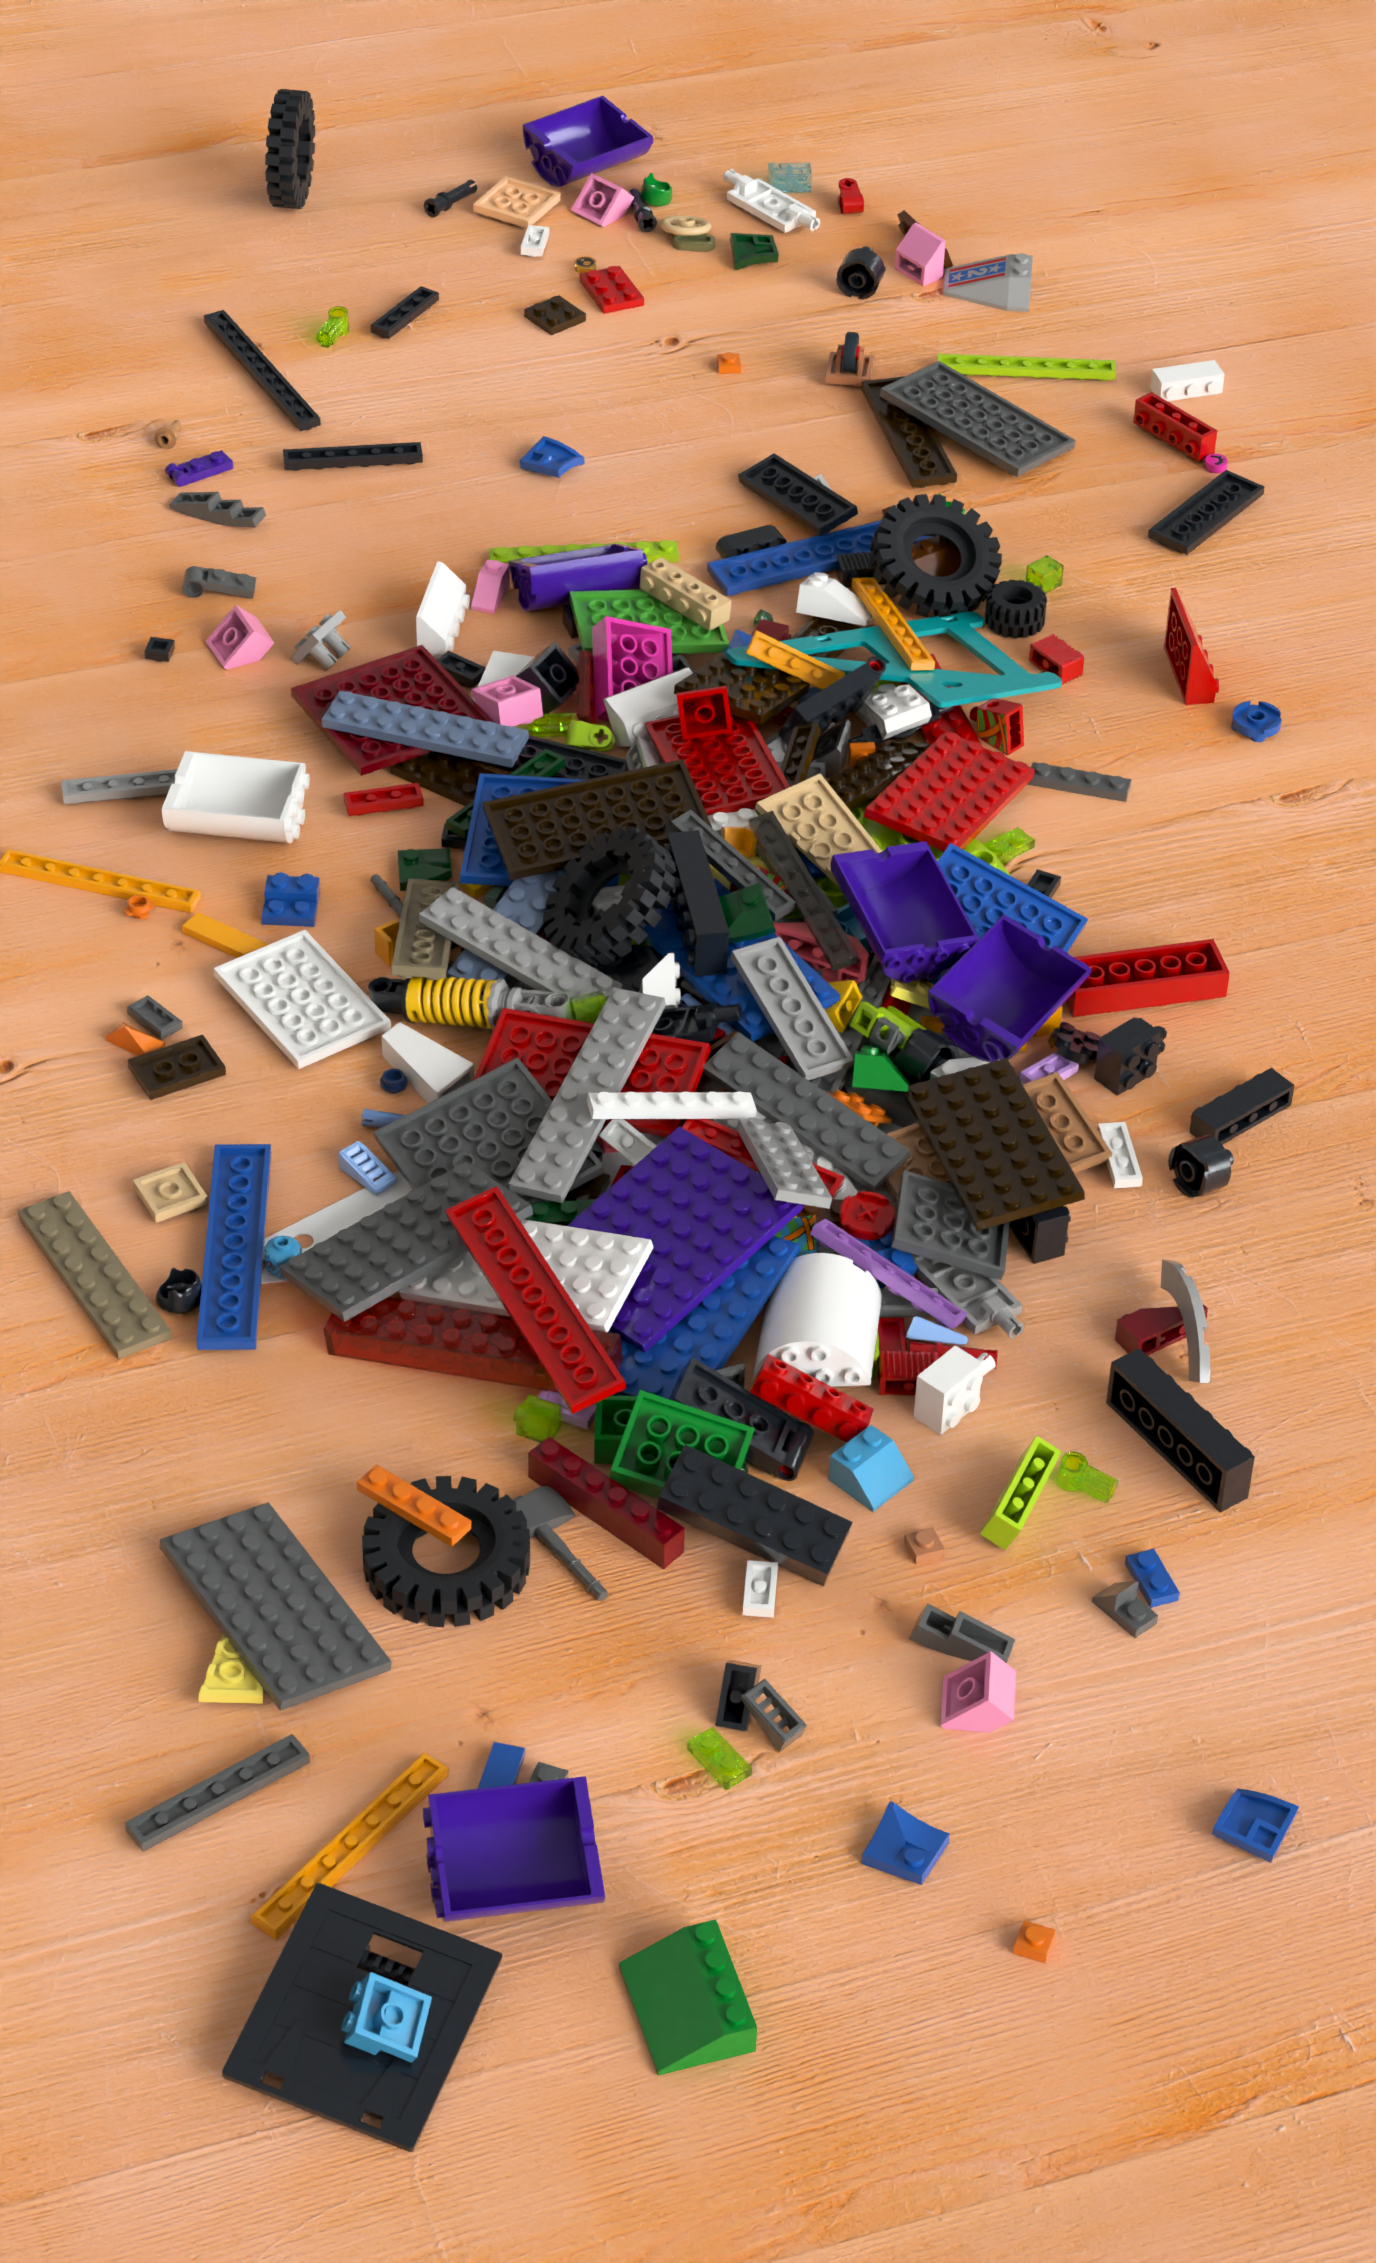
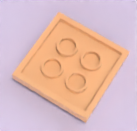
M506 176L473 204V212L499 219L502 222L518 225L520 228H527L528 225H533L560 201V193Z

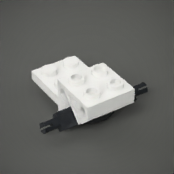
M893 683L880 685L878 689L872 690L867 699L863 700V706L855 712L869 727L863 729L860 736L849 739V743L874 742L877 745L889 740L893 741L897 738L907 739L923 726L939 721L941 714L954 710V707L939 708L932 702L929 703L909 684L897 687Z

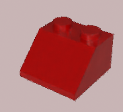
M727 686L676 693L683 740L733 733Z

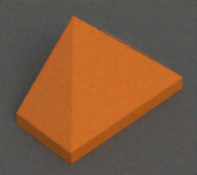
M122 1022L106 1036V1041L137 1056L166 1047L165 1042L125 1022Z

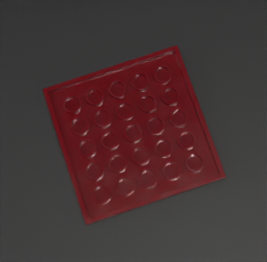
M423 645L291 688L292 698L361 776L432 751L323 728L322 718L339 691L493 722Z

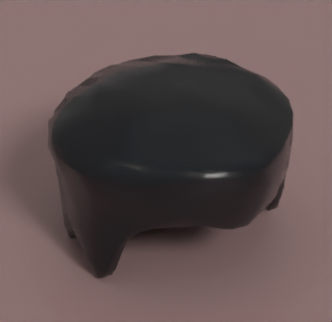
M172 1268L169 1277L156 1293L155 1303L169 1313L179 1314L193 1310L200 1304L202 1285L198 1274L191 1269L177 1270Z

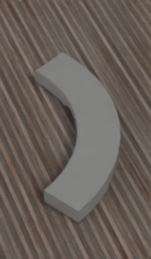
M1162 1260L1161 1289L1169 1292L1176 1301L1185 1327L1189 1357V1381L1209 1383L1210 1347L1209 1345H1204V1331L1207 1329V1322L1198 1289L1192 1277L1186 1276V1269L1180 1263L1173 1260Z

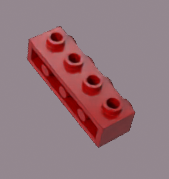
M1152 392L1136 399L1134 424L1198 462L1205 459L1209 454H1215L1218 430Z
M770 1354L767 1355L756 1374L750 1393L846 1443L869 1426L874 1410L872 1407Z

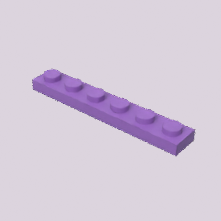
M824 1219L814 1225L810 1234L817 1238V1242L820 1245L832 1248L840 1256L853 1260L852 1264H856L864 1272L866 1270L869 1271L875 1280H879L887 1285L890 1292L905 1297L911 1301V1305L915 1309L927 1312L935 1317V1321L939 1325L953 1329L965 1319L967 1315L965 1311L829 1220Z

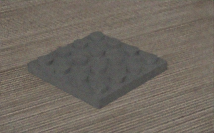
M904 1170L900 1178L891 1247L905 1253L925 1257L932 1261L949 1264L958 1269L969 1270L985 1277L1001 1280L1005 1272L1010 1222L976 1231L951 1184Z

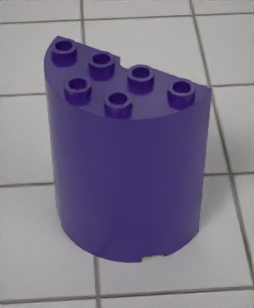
M603 95L523 124L526 150L530 149L534 159L531 161L532 165L547 183L557 187L590 176L591 173L595 174L643 156L653 144V136L634 120H628L626 114Z
M618 543L509 560L514 589H519L518 601L522 609L528 612L564 606V604L568 605L570 603V591L642 590L639 588L641 568L647 565V557L642 552V549Z
M926 841L886 847L880 853H875L873 849L832 856L831 872L884 973L891 979L903 981L904 983L925 978L929 980L934 979L942 971L953 966L979 940Z
M1003 915L928 991L929 1007L933 1017L938 1016L945 1026L942 1029L945 1035L966 1053L986 1062H993L1004 1058L1009 1060L1090 976L1092 968L1067 954L1059 947L1049 948L1045 946V941L1039 934L1025 928L1018 921Z
M586 1776L428 1795L429 1807L422 1808L424 1828L430 1827L431 1837L426 1838L428 1851L426 1857L428 1873H431L432 1903H435L437 1919L442 1918L443 1922L604 1903L605 1892L598 1848L595 1842L594 1823Z

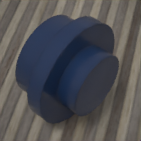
M394 1068L386 1070L380 1079L381 1088L393 1094L405 1090L408 1084L407 1077L403 1071Z

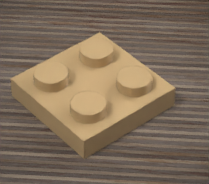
M185 1162L133 1180L134 1190L156 1223L208 1205V1196Z

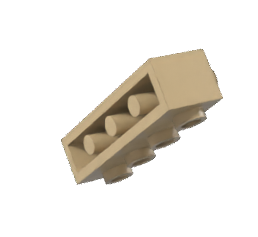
M661 557L641 568L639 588L708 631L729 621L732 600Z

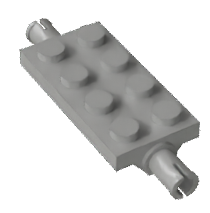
M912 1255L917 1267L915 1274L929 1288H937L939 1295L967 1313L963 1323L974 1334L997 1324L1010 1338H1015V1335L1019 1336L1023 1332L1024 1325L1014 1317L1022 1313V1304L998 1279L985 1277L969 1270L958 1269L952 1265L932 1261L919 1255Z

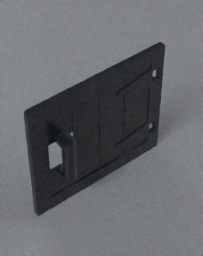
M317 1883L222 2070V2077L412 2152L417 2145L502 1961V1954L327 1885ZM375 1934L421 1952L422 1956L416 1968L371 1952L369 1943L373 1935ZM370 1972L432 1997L418 2055L412 2063L382 2050L373 2055L344 2043L346 2032L341 2031L342 2023L346 2014L349 2011L352 2012L354 2002L349 2000L351 1990L357 1981L361 1982ZM267 2074L282 2080L281 2089L262 2083L265 2075ZM364 2113L381 2119L380 2129L361 2122Z

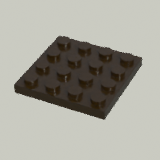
M722 654L675 684L674 694L727 686L730 714L761 725L807 694L810 684L801 681L799 677L781 674L776 669L734 665L726 658V654Z

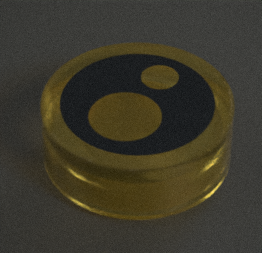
M584 256L575 260V271L579 274L596 270V260L594 258Z

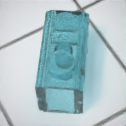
M768 163L767 179L769 185L783 193L811 192L812 171L810 163Z

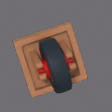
M847 332L844 345L838 344L837 352H830L825 383L861 388L862 381L871 380L874 356L865 355V347L859 346L858 333Z

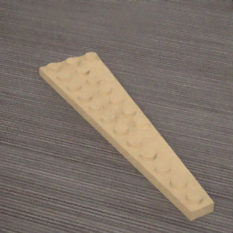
M821 774L756 803L755 809L838 887L839 885L830 868L833 855L873 849L875 853L882 852Z

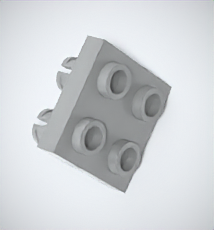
M339 610L333 616L330 613L319 622L321 627L315 625L305 635L308 639L304 637L294 647L297 651L292 655L291 659L297 665L305 657L312 654L327 670L338 659L329 652L323 643L326 642L340 658L351 648L336 632V628L346 618L343 612Z

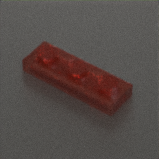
M589 650L579 652V662L576 663V670L579 676V683L576 685L579 705L576 706V713L578 719L582 720V722L597 725L594 705L593 656Z

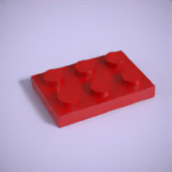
M610 266L606 269L590 270L580 274V283L603 314L644 306V297L620 266Z

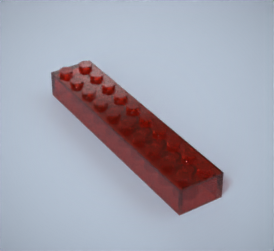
M387 1297L345 1322L332 1313L323 1328L328 1355L559 1393L510 1316ZM592 1330L617 1370H619L623 1362L620 1334Z

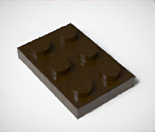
M203 1034L128 1059L129 1070L150 1100L226 1075V1066Z

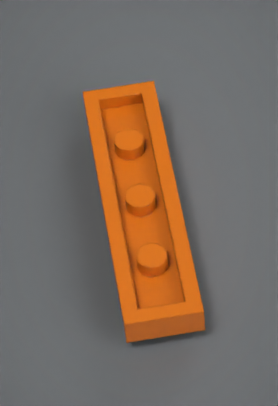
M377 1464L357 1481V1490L451 1547L472 1529L470 1519Z

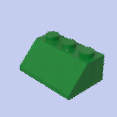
M863 1045L861 1050L856 1051L852 1087L908 1092L909 1080L904 1077L885 1052H879L877 1046Z

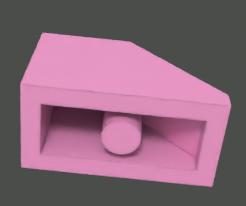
M486 560L478 575L471 610L490 614L496 612L510 588V564L501 563L496 560Z

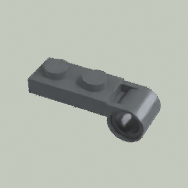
M192 566L185 571L182 589L184 594L191 598L200 597L204 589L253 599L256 577L227 572L223 569H207Z

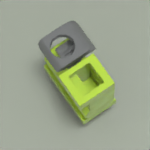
M860 1002L850 1024L855 1030L869 1037L872 1044L888 1055L895 1047L903 1050L915 1029H926L894 1006H888L887 1009L884 1007L877 1009L868 1002Z

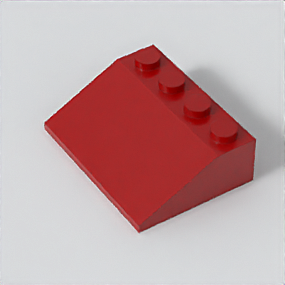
M1176 587L1171 588L1164 641L1165 652L1185 705L1214 703L1215 693L1219 692V680L1214 677L1213 665L1208 662V652L1202 646V637L1198 635Z

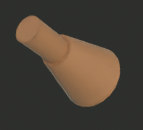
M175 420L171 425L156 431L155 441L158 446L164 449H171L175 446L178 430L182 426L180 421Z

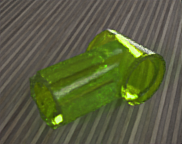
M336 306L329 310V318L316 333V341L322 347L329 348L340 336L349 333L348 310L345 307Z
M1065 1453L1061 1458L1057 1475L1059 1487L1070 1492L1080 1490L1104 1503L1110 1501L1119 1480L1089 1466L1086 1457L1081 1453Z

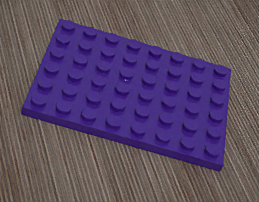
M679 1126L567 1226L651 1239L653 1249L609 1329L646 1353L803 1210L804 1205L775 1200L762 1175Z

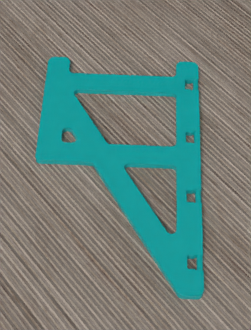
M971 611L956 613L951 616H937L906 622L917 637L941 633L949 634L999 675L943 669L911 671L880 626L828 633L823 636H809L779 641L806 655L860 646L865 647L876 657L881 658L886 664V669L879 680L909 683L939 708L1057 689L1062 685V679L1054 673L1031 674L974 630L973 628L984 626V618L978 613ZM748 646L727 650L726 658L734 665L778 669L746 654ZM813 657L844 672L845 676L866 663L863 661Z

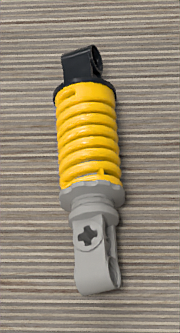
M413 976L412 978L401 980L379 977L372 980L368 985L371 1000L383 1013L403 1014L407 1023L430 1022L433 1024L440 1023L443 1025L450 1024L465 1027L469 1025L470 1027L479 1026L480 1028L494 1030L503 1008L574 1020L568 994L564 992L523 990L518 987L509 989L503 979H479L477 981L474 978L467 980L463 977L459 979L456 977H446L438 980H428L425 977Z

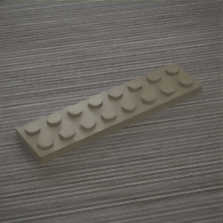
M408 879L392 960L391 975H398L400 978L406 979L413 976L425 977L428 980L446 978L452 941L420 923L419 914L451 887L460 891V882Z
M70 1191L18 1210L19 1220L118 1360L172 1339L171 1330Z

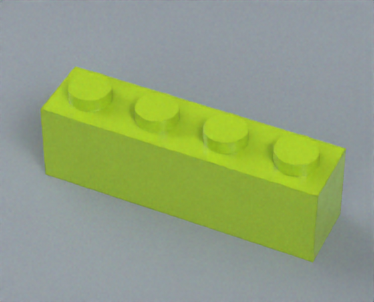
M1036 1435L1020 1456L980 1535L1004 1550L1008 1548L1023 1528L1062 1451Z

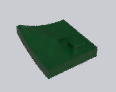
M730 234L734 270L759 263L778 262L779 253L773 235Z
M449 848L398 850L400 891H406L408 879L445 881L451 878L452 869Z
M760 882L719 897L729 930V943L751 940L776 932Z

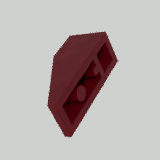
M1203 1305L1205 1317L1207 1319L1208 1308L1205 1305ZM1178 1306L1139 1309L1117 1319L1115 1341L1127 1353L1140 1348L1148 1356L1186 1338L1185 1327Z

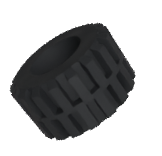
M1024 580L1001 581L999 584H994L987 594L985 623L988 624L990 630H994V633L1001 634L1004 637L1026 638L1029 635L1033 636L1036 632H1040L1045 624L1046 593L1039 586H1035L1034 583L1025 582Z

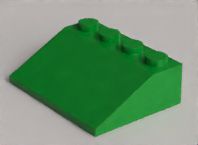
M640 1390L614 1459L610 1478L628 1490L658 1499L685 1444L742 1470L755 1428Z
M716 1919L683 1927L619 1962V1969L658 2076L756 2052L757 2025Z

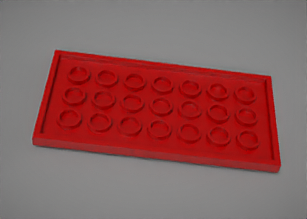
M730 714L733 733L687 740L682 738L679 715L646 722L647 734L662 763L684 760L707 815H714L717 812H738L743 808L753 810L758 801L790 787L754 722Z
M945 731L866 807L863 817L918 841H926L928 845L941 851H945L950 843L964 850L1033 779L1035 769L1028 767L1024 762L1007 758L1003 753L988 750L977 742H970L960 738L956 733Z
M503 1008L474 1080L519 1058L553 1101L594 1023ZM651 1033L620 1093L695 1092L711 1051L710 1044ZM606 1119L603 1126H607L612 1119ZM624 1119L640 1133L668 1137L679 1126L682 1127L685 1119Z

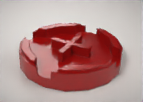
M861 1191L857 1192L855 1196H847L842 1201L838 1220L842 1229L851 1236L862 1240H875L891 1232L894 1227L896 1211L894 1206L892 1208L889 1204L890 1201L885 1196L876 1192Z

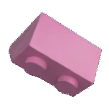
M591 173L571 211L605 227L625 215L634 197L623 188Z
M235 605L209 636L206 643L222 666L228 670L260 661L274 644V641L256 616Z
M514 675L471 689L477 704L496 724L512 727L519 724L532 723L534 719L543 716L540 688Z
M990 1651L943 1676L940 1726L944 1729L990 1733L1013 1721L1016 1671Z

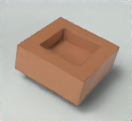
M933 1527L905 1534L904 1544L915 1564L944 1557L945 1548Z

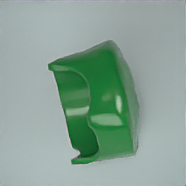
M650 173L643 180L640 194L643 201L647 204L660 207L671 202L672 187L667 182L655 180L653 173Z

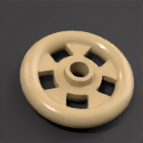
M671 216L663 219L660 224L665 232L682 236L702 235L711 230L709 221L695 216Z

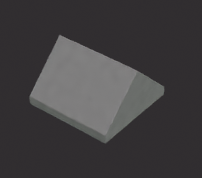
M848 719L818 738L811 762H825V778L837 776L844 767L849 752L851 722Z

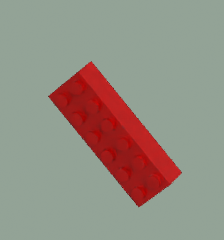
M1214 939L1077 956L1074 958L1084 962L1088 967L1092 968L1090 976L1066 1002L1072 1016L1079 1017L1223 998L1227 996L1230 972Z

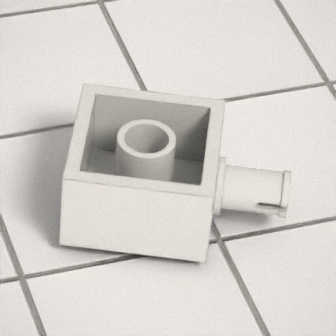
M956 1345L917 1376L914 1418L940 1435L950 1427L954 1428L962 1417L968 1412H973L978 1407L982 1377L995 1368V1361L992 1356L989 1355L987 1357V1353H982L976 1359Z

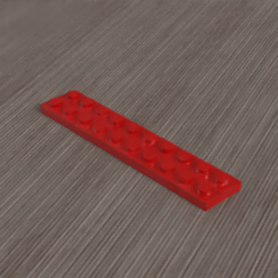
M498 1186L445 1210L448 1220L572 1414L626 1389L625 1380Z

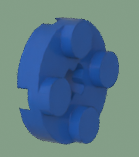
M1251 701L1240 703L1233 711L1231 728L1234 731L1250 737L1254 742H1263L1265 738L1279 732L1282 718H1280L1281 713L1279 709L1274 705L1259 701L1258 705H1250Z

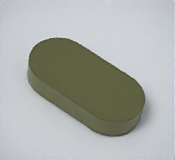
M709 234L697 236L674 235L672 245L675 249L682 251L708 252L715 248V238Z

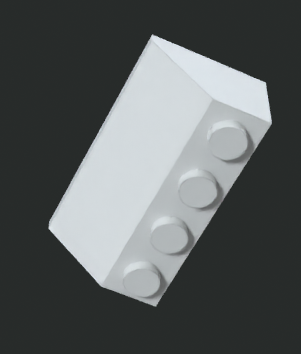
M437 561L416 616L417 646L423 645L435 659L440 658L447 651H453L454 637L459 635V623H463L465 609L469 608L470 595L466 594V584L443 562Z
M690 668L681 669L603 699L618 747H631L637 737L646 741L650 740L646 730V722L679 715L674 686L693 673Z

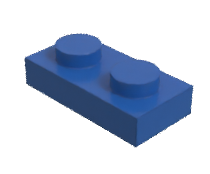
M1154 1548L1126 1556L1125 1565L1134 1581L1139 1582L1138 1588L1150 1608L1179 1600L1180 1592Z

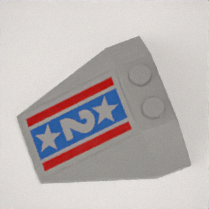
M1024 253L1009 254L946 268L943 295L1005 311L1029 312L1033 256Z

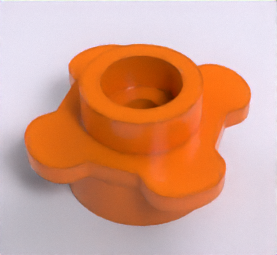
M134 895L129 898L128 907L124 909V914L126 916L132 915L137 919H146L149 916V911L154 909V903L149 901L144 895Z

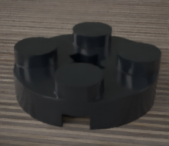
M1062 1022L1058 1028L1053 1029L1048 1043L1051 1048H1053V1045L1059 1048L1057 1054L1065 1059L1079 1064H1087L1088 1060H1094L1093 1064H1095L1100 1036L1093 1032H1082L1073 1025Z

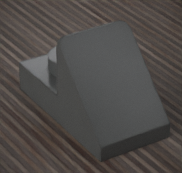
M1138 1581L1113 1583L1092 1597V1602L1134 1638H1137L1157 1624L1158 1615L1137 1598Z

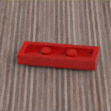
M419 783L344 793V803L348 816H360L369 813L424 806V798Z

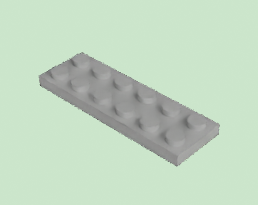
M781 937L732 951L731 960L800 1075L807 1080H812L853 1067L854 1058Z
M739 1118L736 1129L774 1199L829 1209L832 1197L795 1132L791 1129V1126L783 1122H776L775 1124L765 1123L758 1118H749V1120Z

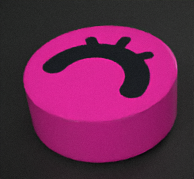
M1209 454L1205 457L1204 467L1211 473H1222L1227 469L1228 459L1221 454Z

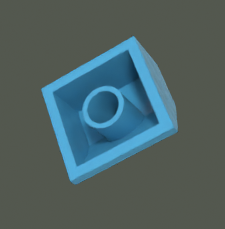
M873 1425L868 1426L830 1455L829 1481L872 1512L914 1481V1476L894 1440Z

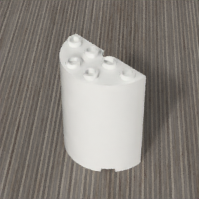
M185 751L175 774V783L171 784L162 806L164 826L169 828L168 831L292 843L294 839L299 838L300 824L303 825L305 821V809H302L304 790L309 787L310 775L305 774V763Z
M811 1253L796 1257L765 1303L753 1381L765 1358L770 1354L831 1387L870 1385L882 1300L879 1285L871 1273L867 1270L864 1272L852 1264L853 1260L840 1255Z

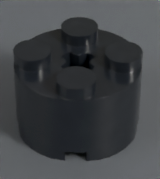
M864 246L853 249L846 254L838 269L837 285L846 296H858V299L861 300L870 298L876 292L886 268L881 258L870 247Z
M917 1028L912 1032L910 1040L904 1049L896 1055L894 1064L898 1066V1070L911 1083H921L930 1080V1072L948 1060L955 1059V1054L959 1055V1050L955 1045L934 1031Z
M1209 1133L1175 1146L1170 1151L1168 1159L1169 1170L1174 1169L1176 1178L1173 1179L1176 1187L1185 1196L1191 1198L1202 1196L1227 1186L1231 1177V1165L1234 1162L1231 1151L1225 1149Z

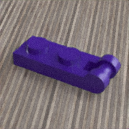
M222 450L215 451L209 455L194 458L179 465L171 463L166 467L165 473L181 487L232 470L233 461Z

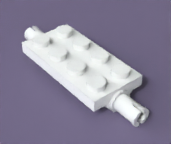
M729 169L724 173V181L735 186L733 190L727 192V200L736 204V206L743 208L784 233L801 225H804L811 231L819 228L820 220L816 218V211L759 178L753 180L746 175H740L733 169Z

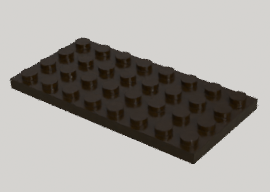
M683 759L482 802L484 814L509 880L564 869L571 858L579 862L581 860L579 854L581 848L587 843L595 848V838L605 832L611 836L612 830L615 828L623 827L627 830L628 826L637 827L640 831H645L661 846L667 844V833L674 832L670 829L671 821L689 810H692L712 828Z
M1007 1058L943 1075L921 1083H915L908 1086V1092L903 1091V1097L976 1231L1085 1200L1084 1189Z

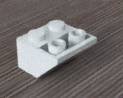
M668 953L642 979L639 993L665 998L666 1006L664 1009L678 1008V1004H680V988H675L680 974L679 962L674 961V953Z

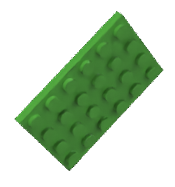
M644 590L570 591L569 600L584 656L593 657L592 627L606 616L671 629L672 654H716L724 652L729 646L723 624L708 631Z

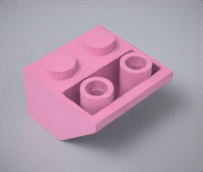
M914 223L896 249L895 269L923 287L942 279L945 240L920 224Z

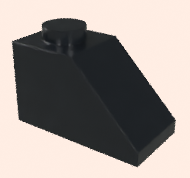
M735 1660L726 1662L715 1726L741 1731L748 1730L752 1714L741 1700V1696L759 1683L762 1665Z

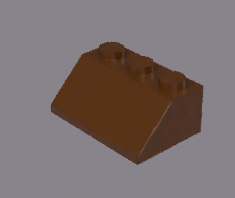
M940 535L912 544L911 553L914 562L921 570L933 576L946 577L954 574L959 569L961 557L958 549L944 541L945 537Z

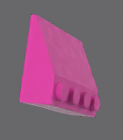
M607 616L592 627L595 719L610 721L603 699L673 673L671 629Z

